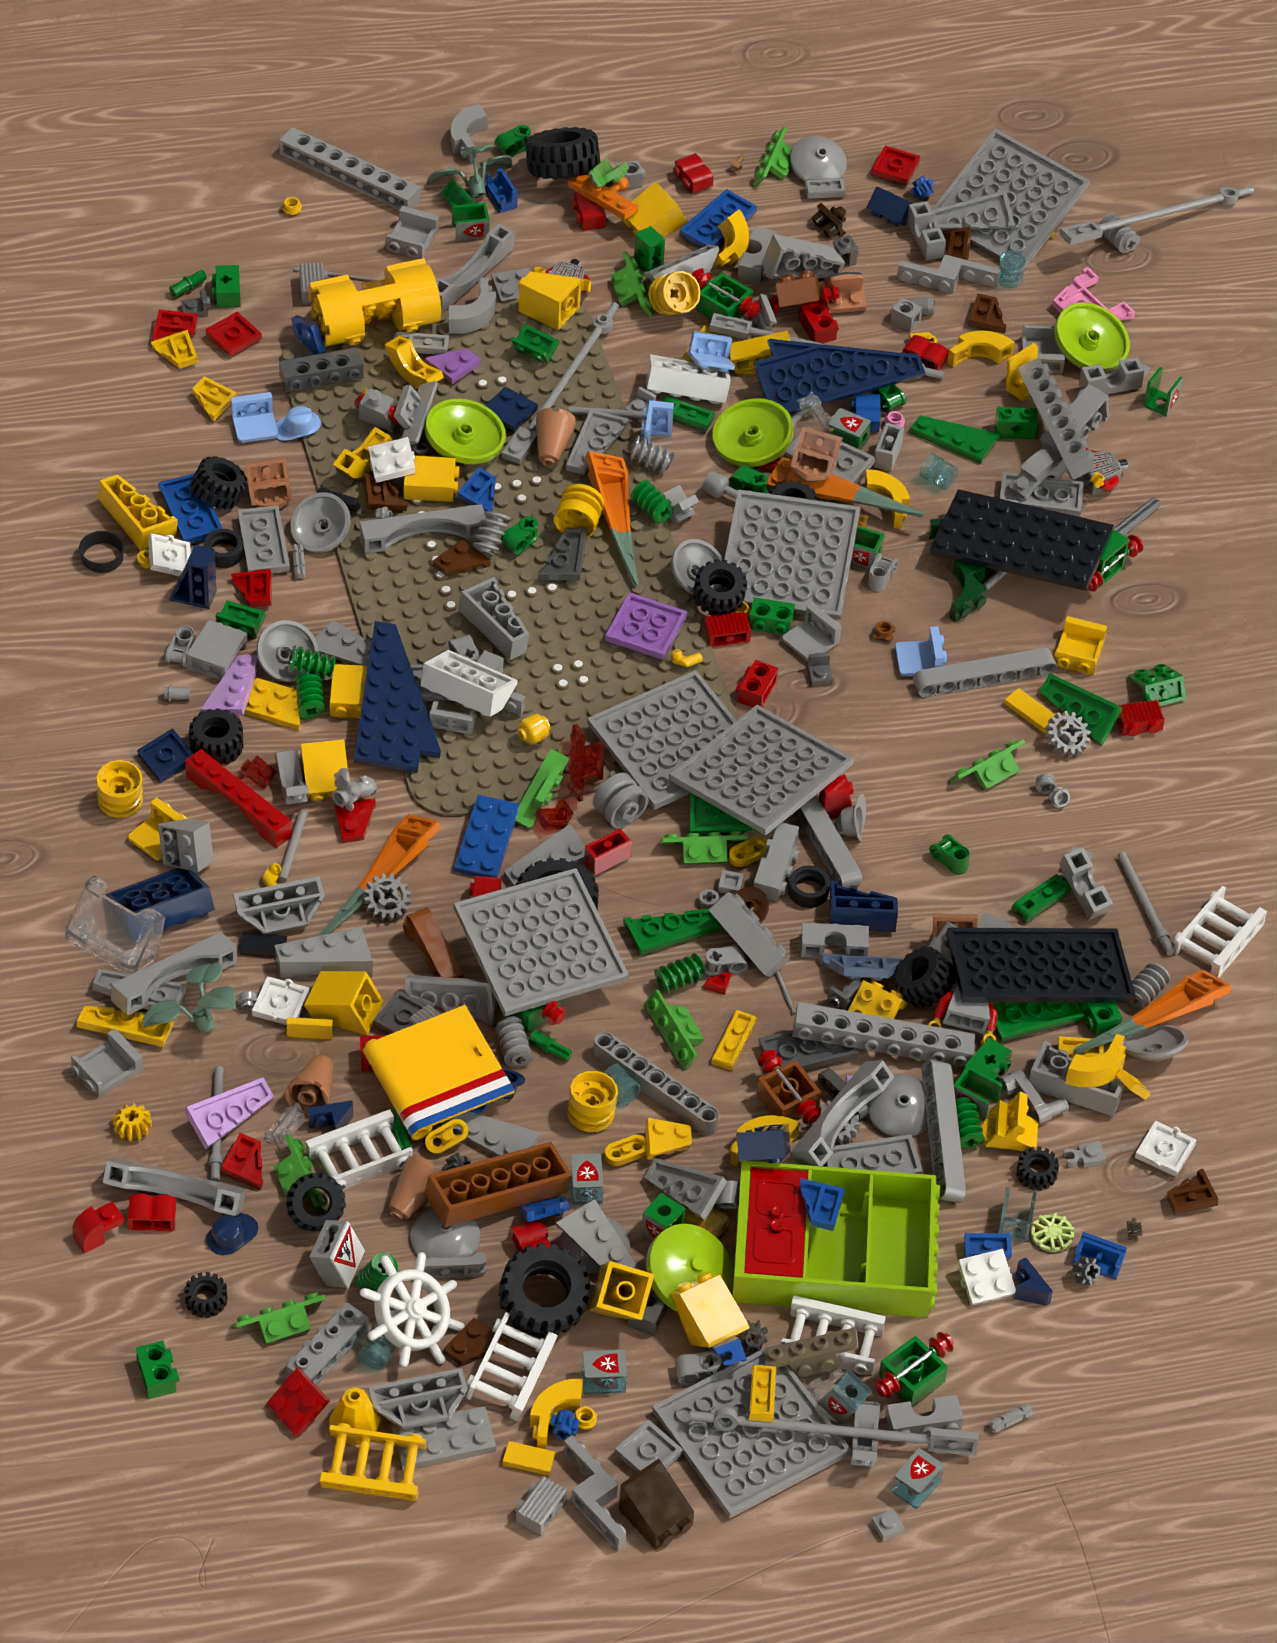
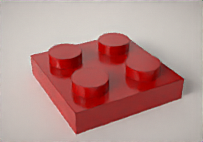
M885 145L872 168L871 175L908 185L920 163L921 156Z
M238 311L206 328V335L230 357L262 339V333Z
M296 1368L266 1404L295 1436L300 1437L330 1400L302 1369Z

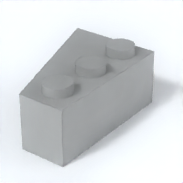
M783 822L772 830V837L767 840L766 846L768 847L764 858L762 857L754 880V887L762 890L768 897V900L777 903L780 896L786 893L788 885L786 880L787 878L790 879V875L794 870L792 864L793 862L797 863L800 850H797L799 827Z

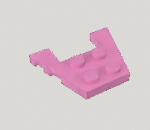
M1088 266L1083 269L1080 276L1077 275L1073 279V283L1069 287L1067 286L1053 300L1052 305L1061 313L1066 307L1075 303H1092L1109 310L1120 321L1135 317V311L1126 302L1108 309L1087 289V287L1098 282V276Z

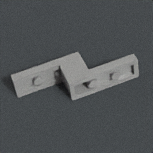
M944 255L938 270L900 260L897 280L953 294L959 279L997 288L1001 269Z
M570 1436L564 1440V1454L587 1478L572 1489V1503L617 1551H620L626 1545V1530L620 1523H616L611 1518L609 1511L604 1507L617 1498L618 1482L613 1475L606 1473L597 1458H592L581 1441H577L573 1436Z

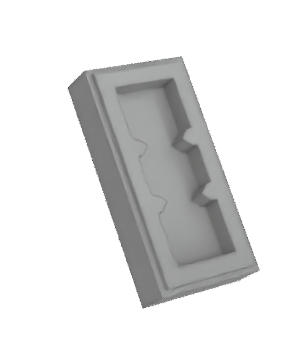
M843 178L805 180L804 186L807 199L845 197L846 195Z

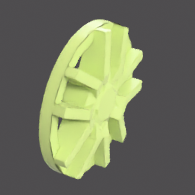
M1057 1213L1040 1215L1033 1222L1031 1238L1044 1251L1061 1252L1072 1244L1074 1240V1227L1065 1216L1061 1217ZM1055 1220L1060 1221L1058 1225L1054 1224ZM1063 1240H1069V1241L1064 1245ZM1050 1242L1051 1247L1045 1246L1043 1244ZM1058 1242L1060 1247H1055L1054 1243Z

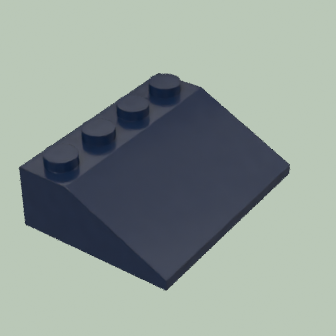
M181 868L170 870L105 894L123 929L132 940L143 939L148 934L165 931L170 926L184 924L189 919L206 916L208 912L215 910L209 886L193 871Z

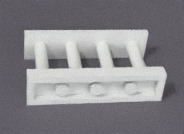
M1224 886L1210 895L1208 903L1182 933L1178 932L1173 940V944H1175V952L1173 954L1177 955L1185 947L1210 962L1212 966L1211 974L1218 978L1262 928L1267 911L1261 907L1254 914H1249L1224 899L1226 891ZM1218 907H1221L1244 920L1245 925L1243 927H1236L1213 912ZM1209 920L1233 934V939L1225 941L1201 926ZM1196 933L1220 947L1222 952L1219 955H1214L1193 943L1190 939Z
M390 1109L306 1141L307 1157L310 1161L319 1158L328 1175L336 1179V1182L342 1186V1191L397 1169H403L408 1156L412 1157L413 1149L409 1147L401 1150L391 1132L394 1127V1116ZM380 1134L384 1136L393 1153L383 1158H380L370 1138ZM359 1142L363 1144L372 1161L362 1166H359L349 1146ZM338 1150L342 1152L351 1169L341 1174H338L328 1154Z
M794 1295L790 1316L796 1317L791 1338H782L781 1344L800 1340L805 1320L819 1322L816 1336L826 1334L828 1325L841 1327L842 1330L856 1328V1331L865 1333L860 1355L847 1352L838 1353L842 1362L841 1369L851 1370L860 1375L867 1374L872 1376L875 1359L869 1358L874 1336L882 1337L886 1316Z
M506 1312L503 1319L498 1318L492 1331L495 1332V1336L476 1375L471 1374L467 1381V1389L469 1391L466 1398L470 1400L474 1390H478L508 1404L509 1408L513 1409L509 1418L518 1422L558 1335L549 1332L546 1339L541 1338L539 1340L506 1325L510 1313ZM503 1333L536 1348L535 1351L539 1352L537 1358L526 1357L498 1344L497 1342L501 1334ZM495 1352L527 1367L526 1370L530 1371L528 1377L524 1375L520 1377L488 1362L492 1353ZM486 1371L517 1385L521 1392L519 1396L515 1394L512 1396L479 1380L483 1372Z

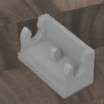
M438 701L433 702L432 709L430 710V721L433 728L472 734L476 720V710L471 708L470 714L439 709L437 707Z

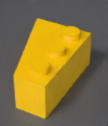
M788 331L731 343L730 357L731 362L735 365V373L757 374L754 362L772 357L767 340L791 341Z

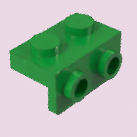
M524 324L517 338L512 337L511 339L516 351L522 354L526 352L531 354L533 359L539 362L543 360L548 363L560 344L558 339Z
M226 600L221 613L217 612L215 617L217 622L223 625L240 629L246 632L247 636L257 637L265 620L266 613Z

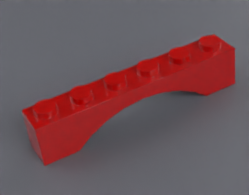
M202 749L185 760L186 777L200 789L214 791L229 800L248 818L260 836L277 849L291 838L292 820Z

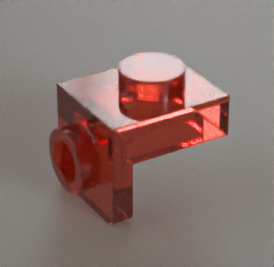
M255 756L251 761L247 759L240 767L242 772L238 778L242 780L247 776L264 789L277 771L259 756Z
M560 799L555 808L538 809L535 813V817L544 830L563 829L568 825L573 816V811L564 799Z

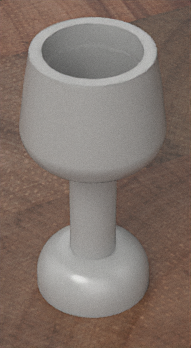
M711 471L707 475L702 487L704 491L714 498H720L724 494L735 499L737 498L738 491L729 487L728 477L720 473Z

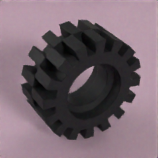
M1033 1146L1030 1147L1029 1151L1025 1149L1023 1154H1020L1016 1175L1019 1176L1018 1180L1020 1183L1024 1181L1023 1186L1027 1187L1029 1184L1031 1185V1190H1034V1187H1038V1191H1041L1043 1186L1045 1189H1048L1050 1185H1054L1055 1180H1057L1059 1160L1057 1157L1055 1158L1054 1152L1049 1154V1149L1047 1148L1042 1151V1147L1038 1146L1037 1150H1035ZM1033 1164L1042 1165L1046 1168V1171L1042 1173L1034 1172L1029 1166Z
M202 1272L198 1273V1278L193 1275L191 1281L188 1280L186 1282V1287L184 1288L185 1304L188 1310L191 1309L193 1315L198 1312V1317L202 1318V1315L206 1314V1318H210V1313L216 1316L218 1315V1310L220 1312L224 1310L228 1300L227 1285L222 1277L218 1279V1274L214 1273L213 1276H210V1272H206V1276H202ZM203 1290H210L215 1293V1296L204 1300L198 1298L197 1294Z

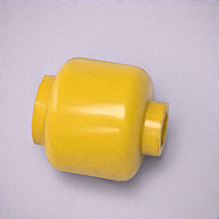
M535 713L519 722L517 733L522 741L534 745L548 737L551 727L545 716Z

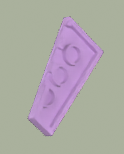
M245 654L237 656L201 708V712L205 713L208 709L213 711L218 708L221 711L228 710L229 714L234 713L236 716L244 715L260 664L257 655Z
M264 1077L190 1105L186 1107L184 1112L206 1150L270 1102L274 1095Z

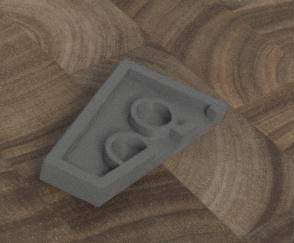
M566 528L555 545V551L552 556L548 557L545 568L539 572V580L581 579L587 538L586 528Z

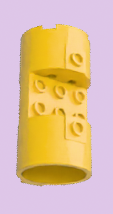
M425 258L386 266L384 270L385 286L362 291L356 290L354 283L349 279V275L311 282L307 288L309 300H313L310 310L312 321L318 323L324 346L328 347L341 343L352 346L361 343L365 336V324L370 323L372 319L378 318L381 321L392 316L398 330L409 333L417 331L420 326L440 322L441 301L432 269L426 263Z

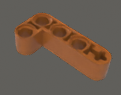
M426 907L407 915L403 923L404 933L410 942L416 940L434 977L465 979L431 910Z

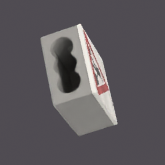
M326 1220L309 1258L326 1286L349 1288L365 1250L348 1221Z

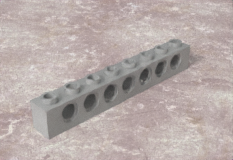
M294 127L279 140L280 155L397 210H400L402 206L414 209L421 201L420 186Z
M1038 357L1018 367L1017 369L1072 479L1074 480L1094 470L1095 467L1092 461L1095 458L1091 449L1086 450L1089 446L1084 436L1079 437L1083 434L1078 424L1073 425L1076 423V420L1071 411L1067 413L1070 409L1065 399L1060 400L1064 397L1059 387L1054 388L1057 386L1053 375L1048 376L1051 372L1047 363L1042 364Z
M802 1002L797 1004L792 1037L924 1061L931 1059L963 1068L974 1054L975 1034Z

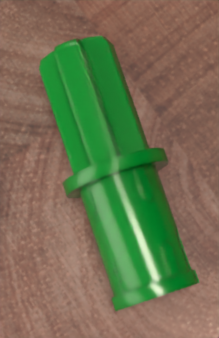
M199 270L189 277L184 276L181 281L170 286L169 290L172 296L176 298L188 290L192 291L194 286L207 279V275L204 270Z
M534 1030L529 1038L530 1044L541 1048L547 1055L551 1053L564 1061H569L572 1056V1050L557 1043L556 1038L547 1037L537 1030Z
M395 1108L391 1110L394 1116L392 1131L396 1135V1141L401 1150L411 1147L410 1136Z

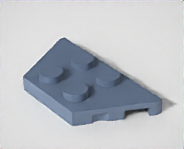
M821 953L820 962L837 973L847 976L849 979L855 980L860 979V977H869L870 980L880 981L883 978H890L896 974L895 969L904 958Z

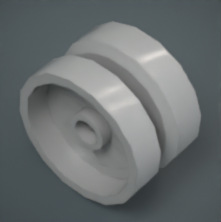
M619 773L608 778L598 788L593 797V806L613 828L620 829L632 824L642 815L648 805L649 797L640 786H637L629 774Z

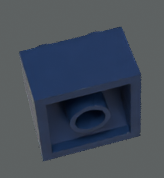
M876 186L866 207L872 210L870 214L881 218L883 215L888 218V223L897 227L898 224L905 226L908 223L909 204L913 203Z

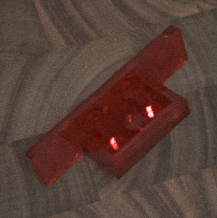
M574 724L570 734L572 748L569 751L571 766H569L570 783L568 784L570 794L574 795L578 802L583 801L584 785L603 780L604 745L600 741L585 746V734L578 724Z

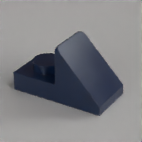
M353 1101L307 1108L309 1128H322L332 1125L333 1130L347 1126L353 1118Z
M1026 1257L1019 1260L1016 1277L1021 1284L1016 1287L1014 1298L1030 1303L1049 1305L1053 1290Z

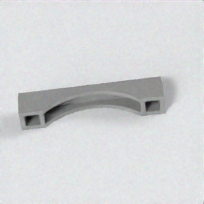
M498 224L486 235L476 253L461 269L450 276L438 277L436 279L441 301V312H445L449 305L454 304L480 278L484 277L514 250V231Z
M482 504L361 521L360 537L365 554L386 551L399 540L420 533L441 532L470 539L475 538L476 535H482L478 528L485 527L481 520L486 519V516L484 515Z
M220 932L112 983L111 1001L126 1015L134 1013L146 1007L149 998L160 986L174 978L188 974L197 966L219 962L223 970L236 964L237 946Z
M883 1060L864 1062L790 1153L799 1165L823 1166L833 1154L835 1140L844 1125L859 1109L882 1093L894 1079V1075Z
M115 1156L107 1160L103 1178L104 1184L124 1189L168 1194L197 1203L213 1211L237 1216L243 1211L247 1189Z

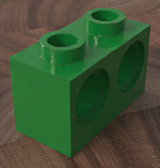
M754 597L749 619L750 629L778 635L786 634L792 628L795 604Z
M1079 1003L1084 1013L1086 1026L1089 1030H1092L1095 1037L1122 1023L1123 1017L1115 1003Z
M164 1341L135 1347L136 1360L148 1399L175 1393L179 1376L177 1369H172L171 1363H173L171 1349H166Z

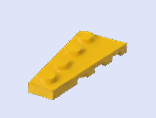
M84 1006L77 1020V1027L108 1034V1032L115 1028L125 1039L164 1047L176 1019L167 1023L144 1027L143 1019L147 1012H134L126 1015L123 1011H115L114 1007Z

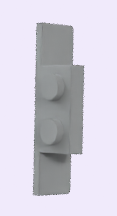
M436 381L419 385L417 392L411 385L403 387L394 417L405 429L402 438L408 437L410 445L419 442L438 385Z

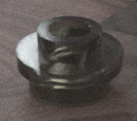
M1136 1218L1127 1221L1129 1239L1139 1241V1236H1143L1142 1223L1137 1222Z

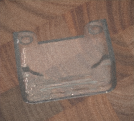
M94 875L85 882L66 926L65 938L122 973L133 974L140 971L158 958L165 916L151 908L144 909L137 914L105 896L104 894L107 892L106 882Z

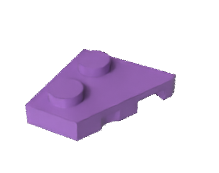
M463 349L425 358V363L441 370L444 379L453 384L480 366L481 359L470 350Z

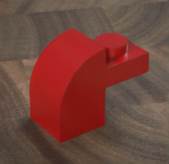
M113 1201L95 1210L90 1206L75 1219L72 1226L73 1238L85 1254L105 1244L104 1233L125 1223L124 1217Z

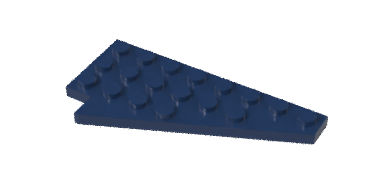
M777 339L767 340L772 357L754 362L765 399L780 404L789 414L925 376L920 355Z
M375 621L353 763L418 772L420 755L440 758L441 749L396 624Z

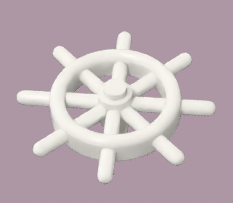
M423 1252L417 1254L415 1269L399 1272L396 1271L388 1256H382L380 1261L389 1277L382 1282L377 1292L367 1288L360 1290V1295L363 1298L375 1301L374 1310L378 1327L368 1333V1339L375 1340L384 1335L393 1345L401 1348L399 1361L401 1368L408 1367L411 1351H419L429 1348L438 1364H443L445 1357L437 1342L444 1336L447 1328L461 1331L465 1327L464 1323L450 1318V1305L446 1294L457 1287V1282L450 1280L441 1286L435 1278L425 1273L426 1255ZM402 1281L412 1282L410 1295ZM394 1287L402 1301L390 1297ZM421 1287L428 1293L422 1299H420ZM433 1303L435 1313L427 1310V1306ZM423 1319L434 1322L431 1332ZM402 1322L406 1323L404 1334L397 1328V1325ZM415 1325L423 1339L413 1338Z

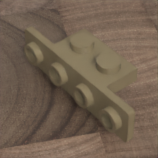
M849 1328L765 1348V1365L775 1366L776 1368L790 1365L798 1378L842 1368V1362L838 1353L858 1349L856 1328Z

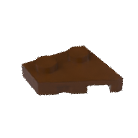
M970 227L941 230L946 240L944 255L968 260L972 235Z
M978 293L968 325L1005 334L1006 323L1004 324L1003 314L999 308L997 297Z
M365 473L364 485L367 509L377 510L386 506L388 510L407 511L408 503L406 501L402 502L398 496V490L391 485L390 480L376 483L374 474Z
M463 539L433 560V567L447 577L457 575L458 573L471 572L473 567L484 565V568L491 566L489 558Z
M1204 1169L1198 1170L1197 1175L1191 1180L1187 1178L1179 1186L1167 1192V1200L1174 1214L1218 1206L1219 1199Z
M473 1318L445 1346L443 1354L460 1366L470 1364L476 1359H483L495 1336V1332ZM500 1336L497 1343L508 1348L509 1342Z

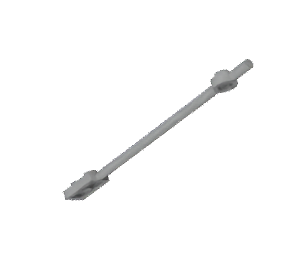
M1253 186L1240 189L1223 187L1217 195L1098 225L1093 221L1060 228L1059 235L1069 245H1074L1100 238L1103 231L1216 202L1222 201L1225 205H1232L1238 201V197L1254 193Z
M616 302L611 304L605 314H599L594 317L593 332L540 410L551 408L600 334H606L612 330V317L619 308ZM537 414L527 429L521 426L518 428L502 452L503 459L519 465L522 463L537 441V432H535L537 429Z
M717 313L713 314L709 326V331L745 340L748 339L749 335L761 337L775 333L753 328L751 321ZM790 336L791 341L822 344ZM923 364L925 376L943 380V371L926 368Z
M729 1407L719 1408L715 1413L690 1411L689 1417L691 1421L714 1423V1426L722 1431H730L736 1428L737 1425L811 1432L928 1444V1451L970 1456H976L979 1441L978 1432L931 1428L930 1435L778 1419H773V1422L749 1421L748 1416H738L737 1412Z

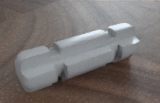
M294 544L292 546L294 575L296 579H304L306 577L302 544Z
M1023 1404L1017 1409L1008 1411L998 1418L990 1420L988 1422L992 1432H999L1005 1427L1007 1428L1023 1420V1418L1026 1419L1032 1416L1033 1410L1030 1404Z

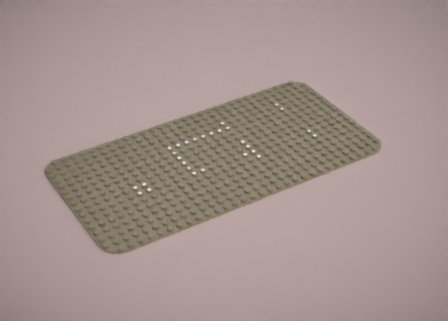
M518 300L503 304L499 302L496 303L494 316L482 328L468 333L449 334V311L441 312L440 322L420 326L417 331L412 333L449 335L448 353L468 349L481 359V365L453 384L444 378L437 381L438 385L429 411L436 404L449 399H467L485 406L506 386L538 404V410L521 425V427L527 429L593 332L591 315L580 304V308L559 330H556L519 312ZM393 319L365 324V336L361 343L350 346L349 344L343 345L341 343L325 347L326 353L358 347L363 361L364 378L288 392L293 407H307L318 415L321 420V426L315 433L302 436L317 489L321 487L357 498L361 506L358 513L349 510L351 518L349 531L344 540L335 548L362 637L372 642L375 621L396 624L410 665H422L449 650V640L469 634L479 652L477 661L484 651L504 658L502 674L518 680L513 691L525 696V711L521 716L506 709H502L499 713L492 716H484L481 712L476 711V720L471 735L433 728L441 749L440 758L420 755L418 772L403 771L409 792L415 802L423 809L443 817L468 816L472 814L477 795L520 804L550 749L569 758V762L561 774L563 779L559 787H554L551 792L554 794L551 800L595 793L608 778L625 772L589 727L587 718L695 670L733 717L738 720L712 646H709L704 624L693 595L680 586L673 574L671 559L676 547L666 521L660 524L656 523L631 498L633 490L641 481L649 480L650 484L652 482L644 460L640 464L637 463V456L630 460V450L636 439L630 421L629 425L604 454L624 458L628 470L630 527L639 583L636 588H634L603 510L595 532L592 536L586 538L581 579L539 580L538 577L541 569L545 568L548 557L552 556L555 551V545L562 535L554 524V515L560 504L563 491L572 484H584L593 488L588 473L582 475L566 470L567 461L588 415H574L576 427L559 463L552 467H547L539 461L537 441L520 465L503 459L502 452L516 433V431L513 433L506 428V439L497 457L481 464L456 462V466L460 467L459 479H455V481H458V491L479 467L496 477L493 511L510 517V519L503 520L508 526L501 527L500 529L504 532L522 518L527 516L534 517L538 521L536 529L538 540L517 555L502 543H495L494 545L499 550H492L491 552L496 557L482 553L491 560V566L484 568V565L473 567L471 572L458 573L457 575L447 577L433 567V560L461 539L472 546L474 542H479L476 538L465 539L458 535L441 532L420 533L399 540L386 551L365 554L360 537V522L375 520L377 510L367 509L364 476L352 478L333 466V463L344 449L350 452L358 449L374 427L390 435L393 440L401 439L405 429L400 423H398L393 433L359 419V408L354 405L355 399L363 393L364 388L378 390L380 393L392 397L396 404H398L403 387L411 385L394 367L385 349V344L393 340L394 333L400 332ZM524 324L559 340L560 344L549 363L543 360L539 362L533 359L531 354L526 352L522 354L514 349L511 339L512 337L517 338ZM296 337L286 345L281 354V361L314 354ZM599 337L551 406V411L558 412V409L568 411L569 406L625 410ZM417 353L424 363L425 358L436 355ZM422 430L420 439L426 440L429 443L424 431ZM429 443L430 453L428 457H444ZM405 476L390 479L391 485L399 492V498L402 502L406 501L408 503L407 511L391 510L392 517L470 506L458 499L457 494H454L453 502L404 499ZM495 577L497 586L505 593L506 601L511 603L514 608V614L520 618L529 633L526 653L509 660L459 611L461 591ZM629 592L687 611V618L664 660L605 641V635ZM679 649L684 656L700 652L703 662L690 667H683L671 661V652ZM424 701L429 718L434 701ZM438 701L437 707L439 709L470 714L471 708H466L463 704L456 701ZM537 713L548 719L551 730L546 739L530 745L519 738L517 731L519 729V722L522 719Z

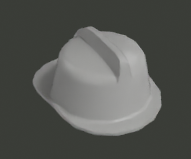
M860 793L856 804L844 808L837 819L838 833L848 837H857L859 841L862 840V831L866 819V800L864 794Z

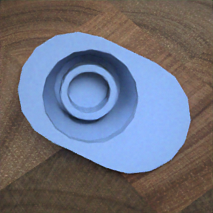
M293 407L289 410L287 416L281 418L276 423L277 439L288 441L313 434L320 428L321 420L318 415L307 407Z

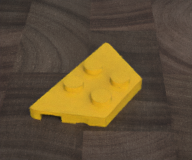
M256 678L244 715L299 731L300 717L298 714L296 689Z

